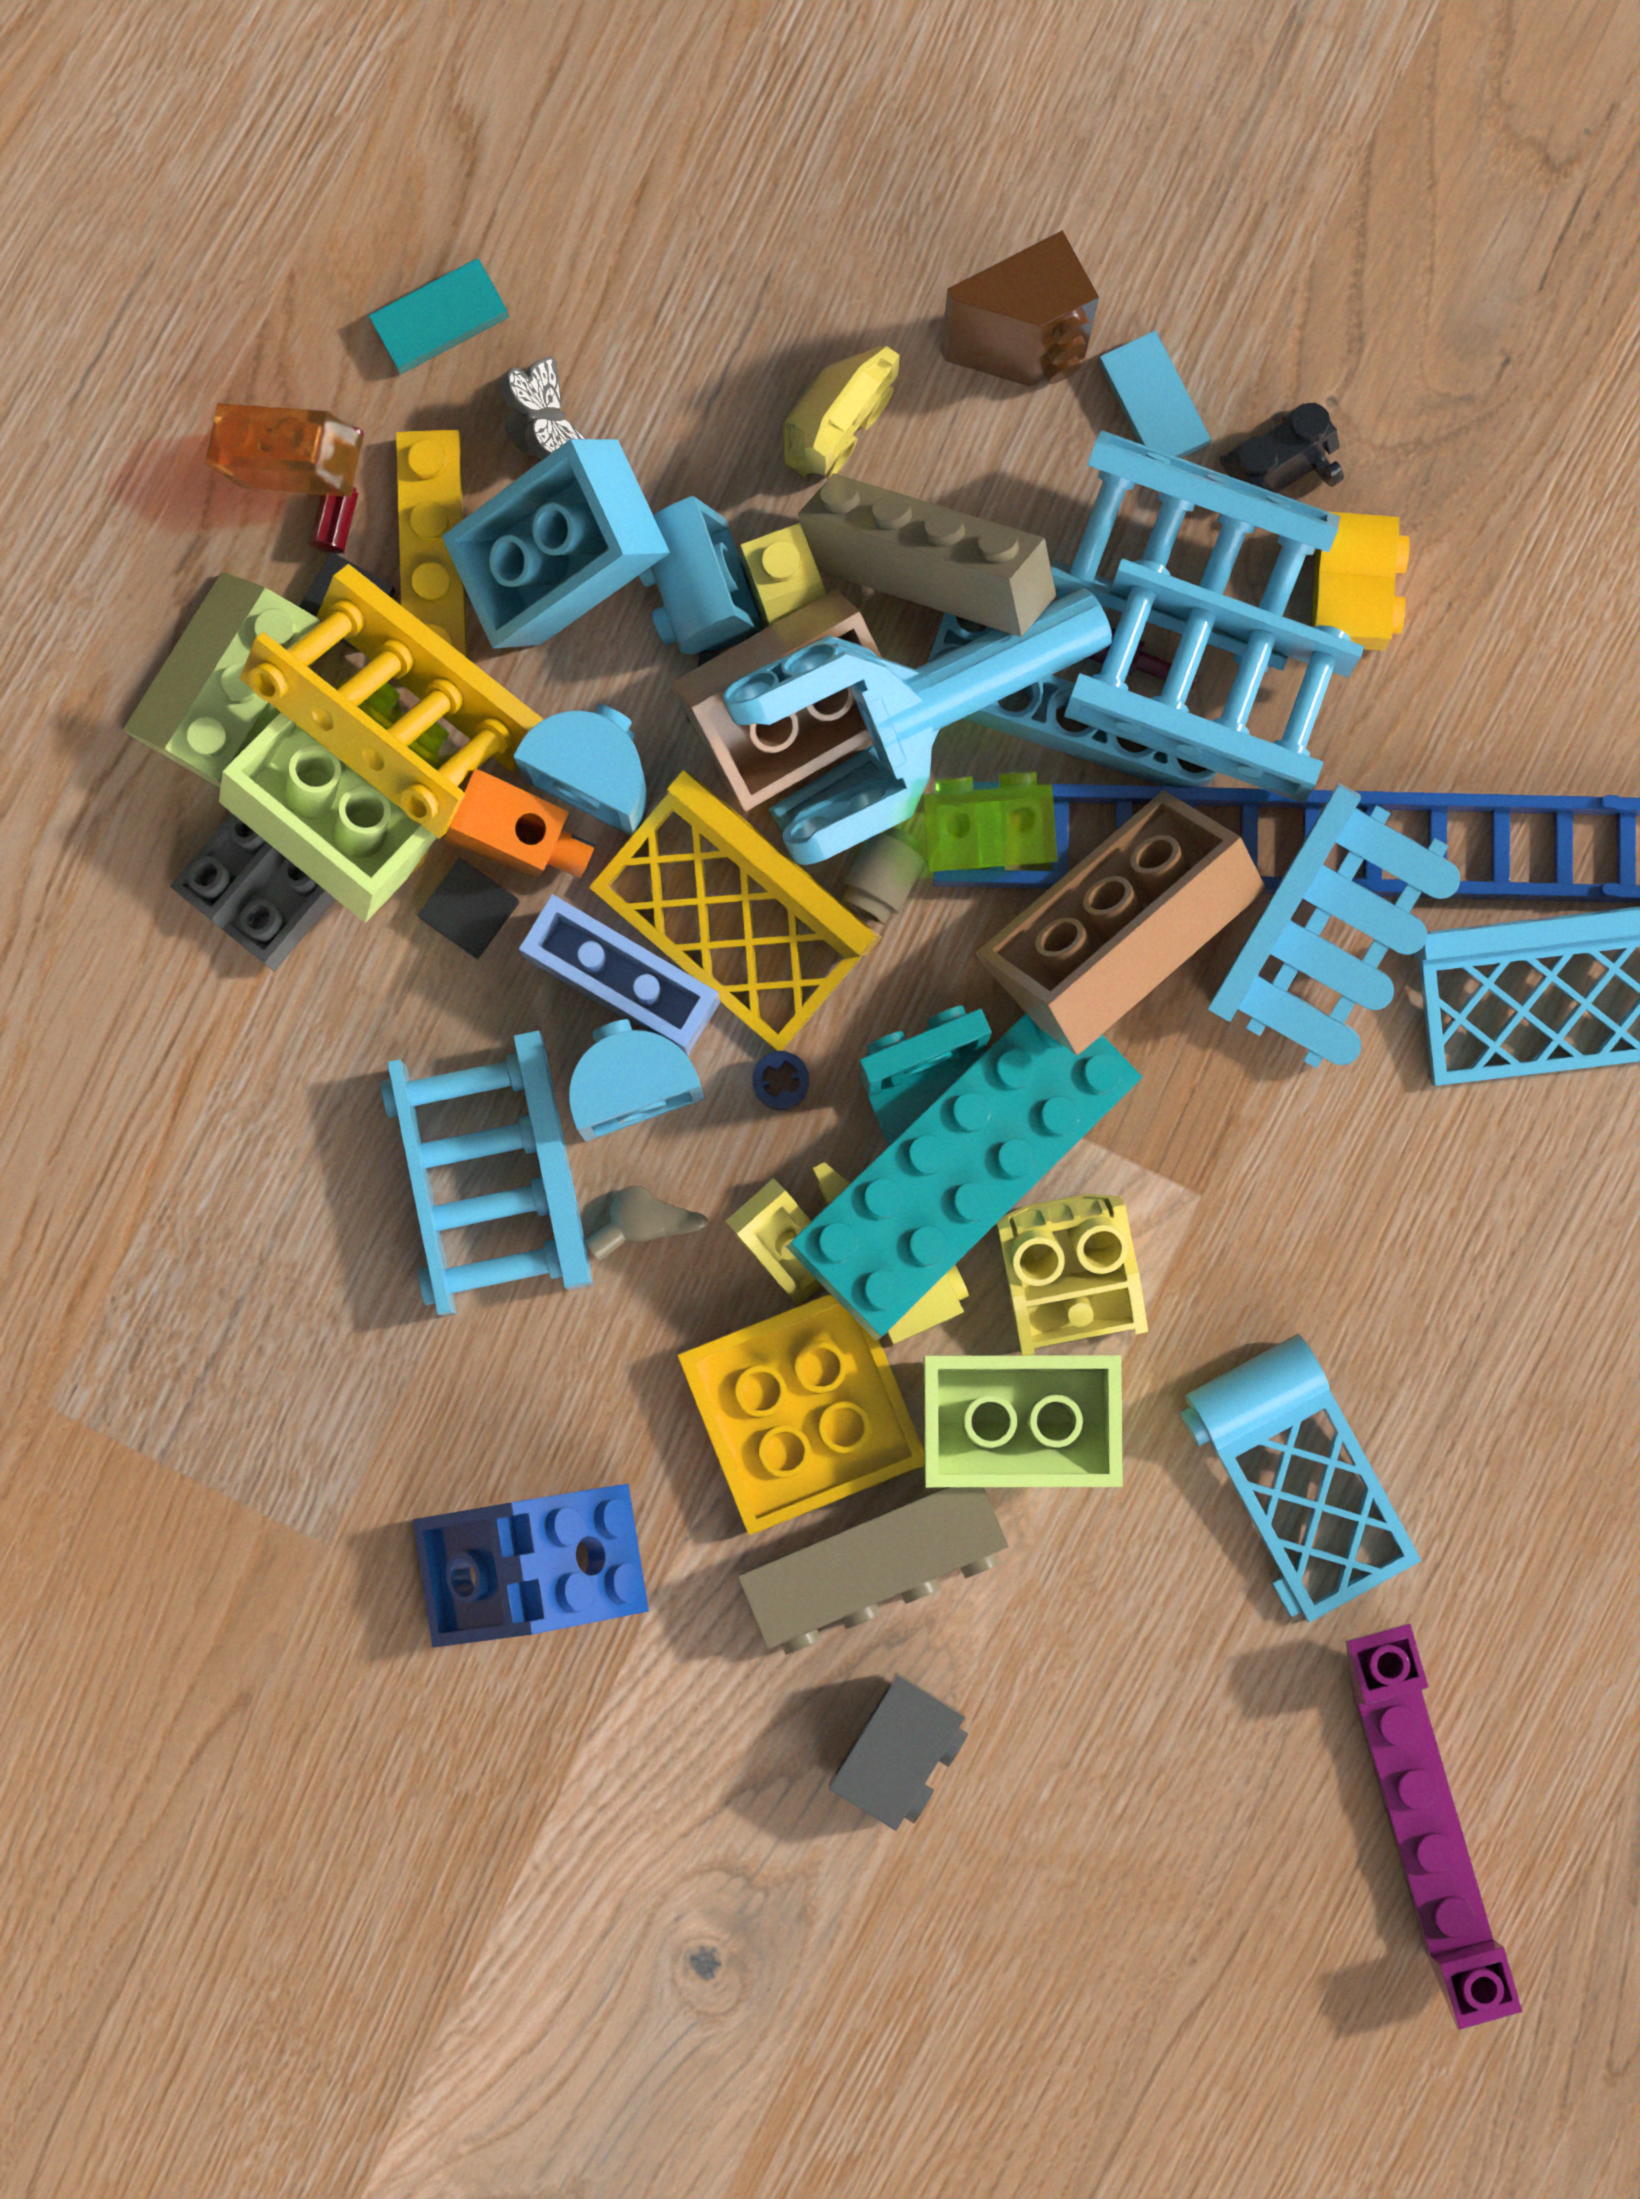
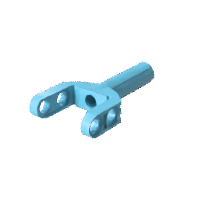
M1083 587L1050 603L1022 637L997 629L917 669L880 658L867 647L828 635L736 680L726 688L723 693V699L732 721L737 725L756 723L770 725L850 686L879 760L887 769L799 811L793 821L785 828L782 837L791 860L801 865L814 864L828 859L913 816L930 778L932 745L939 729L1109 647L1112 644V633L1108 619L1097 598L1088 589Z

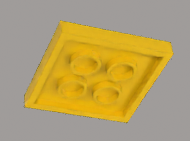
M831 1294L677 1355L749 1536L924 1466V1449L880 1340L875 1341Z

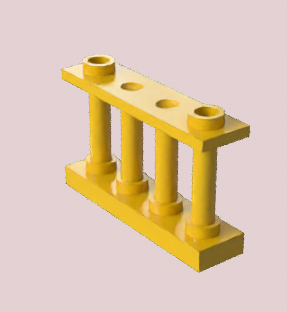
M347 564L331 580L317 614V617L322 622L287 650L265 632H262L254 640L239 679L253 689L261 699L273 705L400 807L408 817L420 823L440 839L447 832L466 794L458 786L474 772L475 768L478 769L491 756L510 772H514L518 768L513 757L517 748L527 733L544 719L350 564ZM344 638L372 661L336 690L308 668V666ZM393 677L421 701L386 730L358 708V706ZM443 717L467 736L470 741L436 770L409 749L408 746L437 720Z

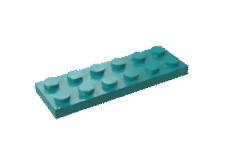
M1025 1013L785 1247L877 1341L1077 1144L1143 1076L1103 1035L1077 1056L1041 1030L1029 1015Z

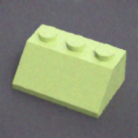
M221 572L123 728V731L220 789L222 771L281 713L269 702L261 699L253 689L239 679L255 638L262 632H265L287 650L321 623L320 619L266 587ZM313 662L312 664H310V665L308 666V668L311 669V667L313 666L314 662Z
M280 713L222 771L218 802L364 923L407 880L436 839L435 835L420 823L408 817L400 807L283 713Z
M1121 1355L924 1356L923 1435L925 1487H1123Z

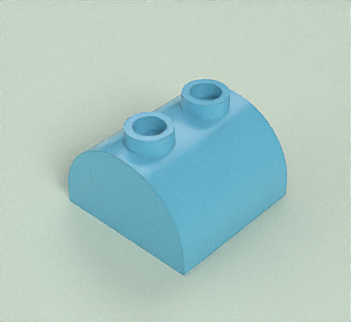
M694 496L676 502L655 513L653 517L670 553L638 576L645 587L654 584L658 586L664 606L653 610L652 616L663 643L668 646L677 642L680 652L684 654H700L704 650L715 652L740 644L764 630L765 627L727 519Z
M598 704L594 713L566 711L550 716L535 725L523 738L513 757L524 782L631 837L643 824L648 807V791L639 754L633 743L635 734L629 730L632 721L628 717L606 705Z
M629 1019L615 1021L592 1031L596 1044L578 1062L572 1075L569 1090V1103L573 1120L578 1132L586 1142L705 1099L697 1073L687 1055L676 1044L661 1035L648 1031L633 1030Z

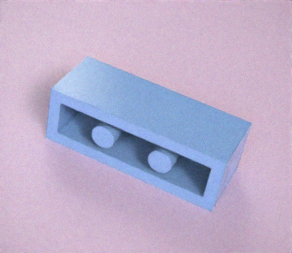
M553 894L519 948L524 959L622 1018L629 1019V1022L644 1031L669 1039L687 1056L692 1051L720 1004L719 993Z

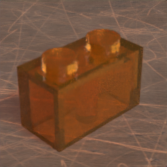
M217 403L205 464L241 488L351 497L363 436L329 411Z

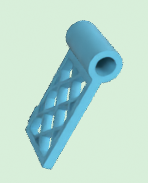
M1296 1334L1185 1395L1189 1408L1180 1412L1181 1418L1195 1443L1201 1446L1209 1442L1219 1458L1282 1575L1271 1581L1290 1617L1301 1612L1305 1620L1310 1623L1422 1561L1334 1399L1318 1360L1301 1335ZM1321 1410L1325 1412L1334 1429L1327 1457L1294 1447L1301 1421ZM1288 1429L1284 1444L1268 1440ZM1257 1445L1281 1451L1271 1488L1247 1481L1235 1457ZM1341 1445L1352 1464L1337 1460ZM1291 1454L1324 1464L1314 1500L1281 1491ZM1335 1467L1358 1474L1365 1487L1357 1513L1324 1504ZM1253 1491L1268 1495L1264 1511ZM1278 1498L1311 1508L1301 1544L1277 1537L1271 1526ZM1372 1502L1383 1521L1368 1517ZM1322 1511L1355 1521L1344 1557L1312 1548ZM1365 1524L1388 1530L1400 1554L1377 1567L1356 1561L1355 1558ZM1284 1548L1299 1552L1295 1566L1292 1565ZM1309 1555L1342 1564L1335 1590L1312 1602L1302 1583ZM1352 1568L1366 1572L1349 1582Z

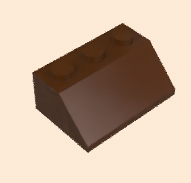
M1063 230L947 289L941 352L947 362L1029 387L1044 379H1047L1049 384L1058 383L1070 377L1081 368L1082 364L1080 361L1085 359L1099 296Z

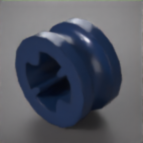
M774 1051L765 1055L755 1066L752 1075L753 1089L758 1100L766 1107L776 1111L789 1110L798 1106L806 1097L809 1089V1072L805 1063L795 1054L787 1051ZM784 1065L791 1066L797 1072L792 1075V1081H800L797 1090L793 1094L783 1090L778 1097L771 1096L766 1092L765 1089L770 1087V1081H762L765 1072L769 1068L779 1072Z

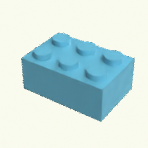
M618 439L568 440L442 535L443 541L492 648L537 646L543 644L670 553Z

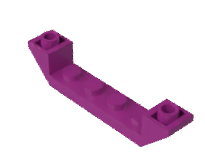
M1407 1623L1346 1640L1354 1703L1425 1950L1456 2028L1461 2030L1521 2013L1523 2011L1504 1946L1493 1939L1422 1690L1429 1688L1411 1624Z

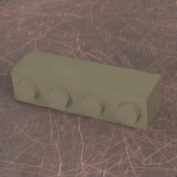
M835 473L831 475L798 512L804 535L818 571L1019 637H1022L1056 597L1044 537Z
M944 1487L738 1575V1578L767 1648L770 1649L781 1644L785 1655L820 1641L821 1637L817 1628L841 1619L845 1629H849L881 1615L877 1603L901 1593L905 1604L940 1590L937 1577L961 1568L966 1579L1000 1564L996 1552L1009 1546L984 1487Z

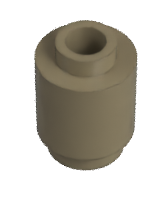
M891 827L885 830L884 833H879L866 839L842 883L846 891L840 900L841 903L860 916L875 923L885 925L891 913H899L926 863V859L917 852L921 845L920 841L896 827Z

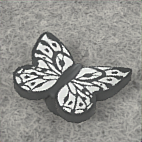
M553 357L543 358L532 364L525 371L518 367H513L503 374L499 382L501 395L513 409L506 415L504 425L509 438L520 451L526 455L537 456L543 460L570 439H586L565 419V413L560 410L561 392L557 364Z

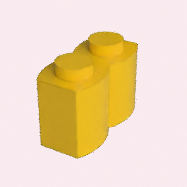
M1330 512L1340 516L1339 528L1329 553L1317 548L1315 551L1310 627L1315 628L1319 625L1331 626L1348 634L1352 642L1363 645L1366 650L1385 651L1392 634L1401 635L1403 631L1406 601L1404 596H1395L1396 573H1406L1409 558V536L1399 535V517Z

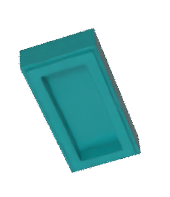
M479 258L369 315L372 325L400 375L510 318L507 308Z

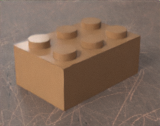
M836 589L670 683L723 786L745 812L871 740L850 686L770 725L758 723L737 725L732 721L723 699V693L726 688L736 680L828 635L867 647L878 657L882 658L860 611Z

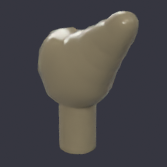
M629 1186L618 1191L611 1201L610 1215L612 1221L584 1242L594 1256L601 1261L627 1240L647 1242L678 1234H688L706 1228L708 1220L701 1213L679 1208L654 1198L652 1193L642 1186Z

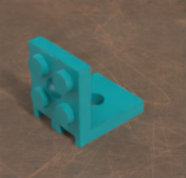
M963 1005L956 1006L927 1020L929 1026L925 1028L926 1032L906 1040L903 1031H897L867 1045V1057L860 1059L858 1078L888 1146L987 1051L986 1046L992 1032L982 1009L966 1014Z

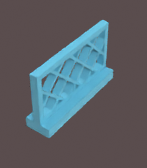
M1640 906L1427 931L1426 943L1421 950L1414 953V958L1419 959L1432 1085L1438 1086L1640 1062V1042L1626 1032L1640 1014V997L1618 1024L1591 1004L1613 976L1640 996V984L1620 969L1634 949L1640 947ZM1621 949L1612 961L1599 952ZM1586 953L1605 968L1584 996H1581L1556 976L1573 954ZM1558 956L1549 969L1536 960L1538 958ZM1523 960L1541 974L1542 977L1521 1004H1519L1496 986L1494 982L1510 962ZM1495 964L1486 976L1473 967ZM1461 968L1480 983L1457 1012L1439 998L1437 970ZM1550 983L1577 1003L1555 1032L1528 1011ZM1487 990L1514 1010L1513 1014L1493 1039H1490L1465 1019ZM1440 1010L1452 1018L1443 1030ZM1587 1011L1612 1032L1595 1053L1581 1054L1563 1038L1582 1014ZM1522 1018L1549 1038L1533 1060L1518 1061L1500 1047ZM1460 1025L1486 1047L1470 1067L1446 1070L1444 1044ZM1619 1039H1622L1632 1047L1610 1051ZM1557 1046L1570 1055L1548 1058ZM1494 1053L1507 1062L1485 1065Z

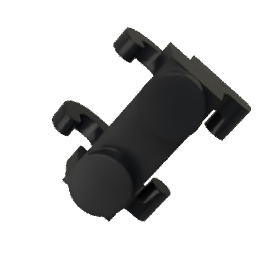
M1316 402L1302 403L1282 416L1283 423L1261 437H1252L1220 456V463L1230 477L1274 493H1278L1314 469L1330 487H1334L1344 480V473L1340 464L1337 461L1330 464L1325 455V451L1330 455L1340 448L1337 429L1330 421L1328 411Z

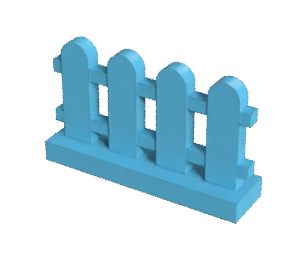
M1339 782L1254 925L1208 1007V1010L1231 1022L1236 1011L1239 1009L1252 1017L1246 1028L1259 1036L1266 1025L1309 1049L1303 1061L1315 1068H1318L1323 1058L1336 1065H1347L1357 1059L1361 1051L1360 1036L1352 1027L1344 1022L1356 1003L1369 1010H1379L1391 1002L1394 995L1393 982L1386 973L1377 969L1388 948L1398 953L1409 955L1418 952L1425 945L1427 940L1426 927L1418 917L1410 913L1421 892L1437 899H1444L1453 895L1460 885V873L1457 867L1443 857L1449 847L1447 844L1435 837L1428 848L1385 825L1391 813L1378 805L1375 806L1370 816L1360 811L1356 806L1361 800V795ZM1335 842L1349 850L1338 871L1323 864ZM1364 859L1407 883L1395 904L1352 880ZM1302 899L1317 906L1305 927L1291 920ZM1331 915L1374 938L1362 960L1319 936ZM1270 954L1284 961L1273 982L1258 975ZM1298 971L1307 974L1341 994L1330 1014L1287 991Z

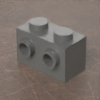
M896 1672L829 1781V1789L897 1831L904 1818L914 1824L934 1792V1789L925 1784L938 1762L949 1767L968 1736L967 1732L959 1728L965 1719L964 1714Z

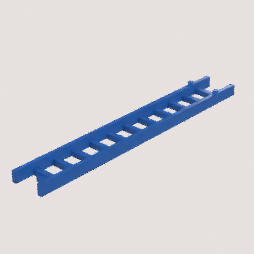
M936 781L934 799L989 801V816H983L982 859H988V870L934 869L933 886L1050 889L1068 873L1069 803L1115 804L1116 831L1132 817V804H1148L1163 790L1194 809L1195 806L1240 807V837L1258 871V807L1303 808L1304 841L1333 790H1312L1306 802L1301 803L1271 791L1257 788ZM1355 791L1361 795V800L1356 808L1364 810V813L1369 816L1376 805L1385 810L1429 811L1428 847L1434 837L1447 844V812L1491 813V882L1460 881L1457 891L1447 898L1640 903V885H1636V816H1640V798L1619 797L1617 795L1594 797ZM1006 801L1052 802L1051 871L1005 870ZM1510 813L1554 814V883L1510 882ZM1573 815L1616 816L1617 883L1573 884ZM1447 850L1443 855L1445 859H1447ZM1364 859V879H1352L1381 897H1399L1407 884L1401 879H1382V868ZM1260 876L1267 889L1262 894H1273L1282 877ZM1421 892V894H1420V896H1419L1418 898H1434V897H1431V896H1429L1428 894H1426V893H1424V892Z

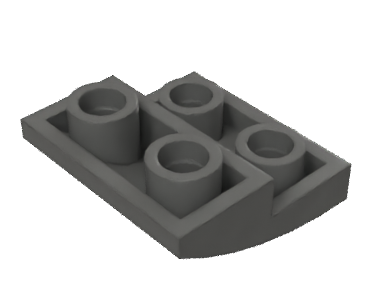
M233 813L226 818L169 886L274 972L335 900L331 894Z

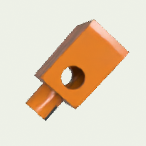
M475 768L464 793L466 794L443 841L536 879L542 874L547 864L581 879L595 844L562 830L569 812ZM528 825L535 829L538 834V843L527 845L521 842L516 836L515 827Z

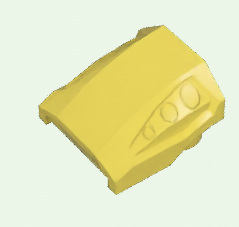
M877 346L865 353L840 360L822 369L782 426L785 465L803 478H806L809 473L821 474L827 479L833 473L837 474L857 444L858 438L853 434L859 426L864 430H868L888 404L894 388L890 385L898 376L900 355L888 346Z
M1082 1194L1025 1205L1003 1216L996 1223L1022 1356L1035 1354L1034 1349L1114 1332L1134 1330L1136 1334L1148 1332L1139 1270L1133 1248L1126 1205L1121 1196Z

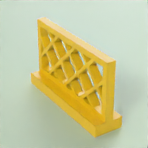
M683 770L667 788L669 793L589 888L690 976L716 990L719 993L720 1002L777 1051H783L862 957L867 956L882 937L798 864L793 862L790 857L696 776ZM675 811L692 826L694 853L659 856L657 830L670 814ZM702 835L720 851L703 852ZM649 842L650 857L634 858L644 845ZM729 858L740 867L741 894L707 897L704 860ZM694 861L697 898L663 900L660 864ZM650 864L653 901L628 903L610 887L627 866ZM750 877L768 892L751 893ZM777 899L788 911L789 936L754 938L751 901ZM742 902L745 939L710 942L707 905ZM698 905L701 943L675 944L665 935L663 908ZM654 909L655 925L637 910ZM797 917L812 929L815 934L798 935ZM824 940L843 956V959L826 978L802 980L799 942ZM790 943L793 980L757 983L755 946ZM746 946L748 984L724 986L713 977L711 949ZM701 950L702 966L685 951ZM819 986L809 999L803 1003L802 987ZM793 988L795 1015L778 1033L760 1017L758 990ZM749 991L750 1008L732 992Z

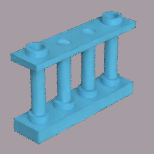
M1101 430L1087 464L1100 470L1098 478L1102 480L1101 487L1072 566L1055 560L1051 567L1054 586L1057 589L1056 596L1059 599L1084 587L1097 598L1100 605L1123 612L1128 598L1110 592L1114 581L1096 575L1126 489H1134L1135 483L1160 491L1157 498L1162 502L1141 560L1152 561L1166 567L1186 511H1193L1195 505L1219 513L1217 520L1222 523L1199 585L1213 592L1223 595L1246 533H1253L1256 526L1278 534L1277 542L1282 545L1259 608L1283 616L1305 556L1313 555L1315 548L1329 553L1339 528L1340 516ZM1153 607L1147 619L1149 623L1182 635L1188 621ZM1214 629L1211 630L1207 644L1234 653L1232 659L1239 665L1248 643ZM1272 651L1265 672H1268L1270 666L1283 671L1288 656Z
M1121 559L1110 592L1128 599L1115 631L1112 644L1100 674H1094L1092 677L1079 673L1064 717L1305 803L1316 785L1324 763L1310 757V752L1306 749L1331 675L1335 673L1349 678L1361 658L1364 646L1352 642L1348 634L1337 628L1325 625L1313 628L1172 577L1165 567L1155 562L1137 560L1133 563ZM1153 607L1188 621L1161 695L1149 699L1128 691V686L1124 681L1150 610ZM1214 629L1248 643L1222 716L1210 721L1188 713L1189 709L1184 704L1211 630ZM1274 651L1308 663L1282 739L1270 743L1249 735L1250 732L1245 725L1271 652Z
M539 1030L514 1035L517 1052L506 1054V1061L410 1081L408 1067L399 1059L387 1062L391 1079L380 1081L382 1098L388 1118L396 1116L399 1118L428 1266L418 1268L422 1297L426 1306L436 1304L437 1314L443 1317L457 1314L453 1293L550 1273L551 1279L563 1277L564 1287L569 1291L594 1286L545 1042ZM512 1086L514 1092L525 1090L529 1114L519 1116V1123L426 1143L422 1142L415 1106ZM525 1148L526 1154L537 1152L542 1177L531 1179V1186L435 1206L428 1168ZM536 1210L539 1216L550 1214L555 1239L544 1241V1248L451 1268L447 1267L441 1230Z

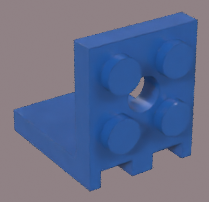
M629 1483L413 1519L432 1648L533 1635L649 1612ZM579 1542L585 1546L589 1557L585 1573L579 1568L576 1560V1549ZM471 1565L474 1569L476 1577L475 1586L471 1579Z

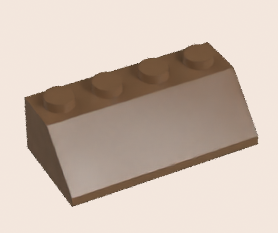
M1163 790L976 952V955L980 962L1041 1030L1078 1056L1267 889L1240 836Z

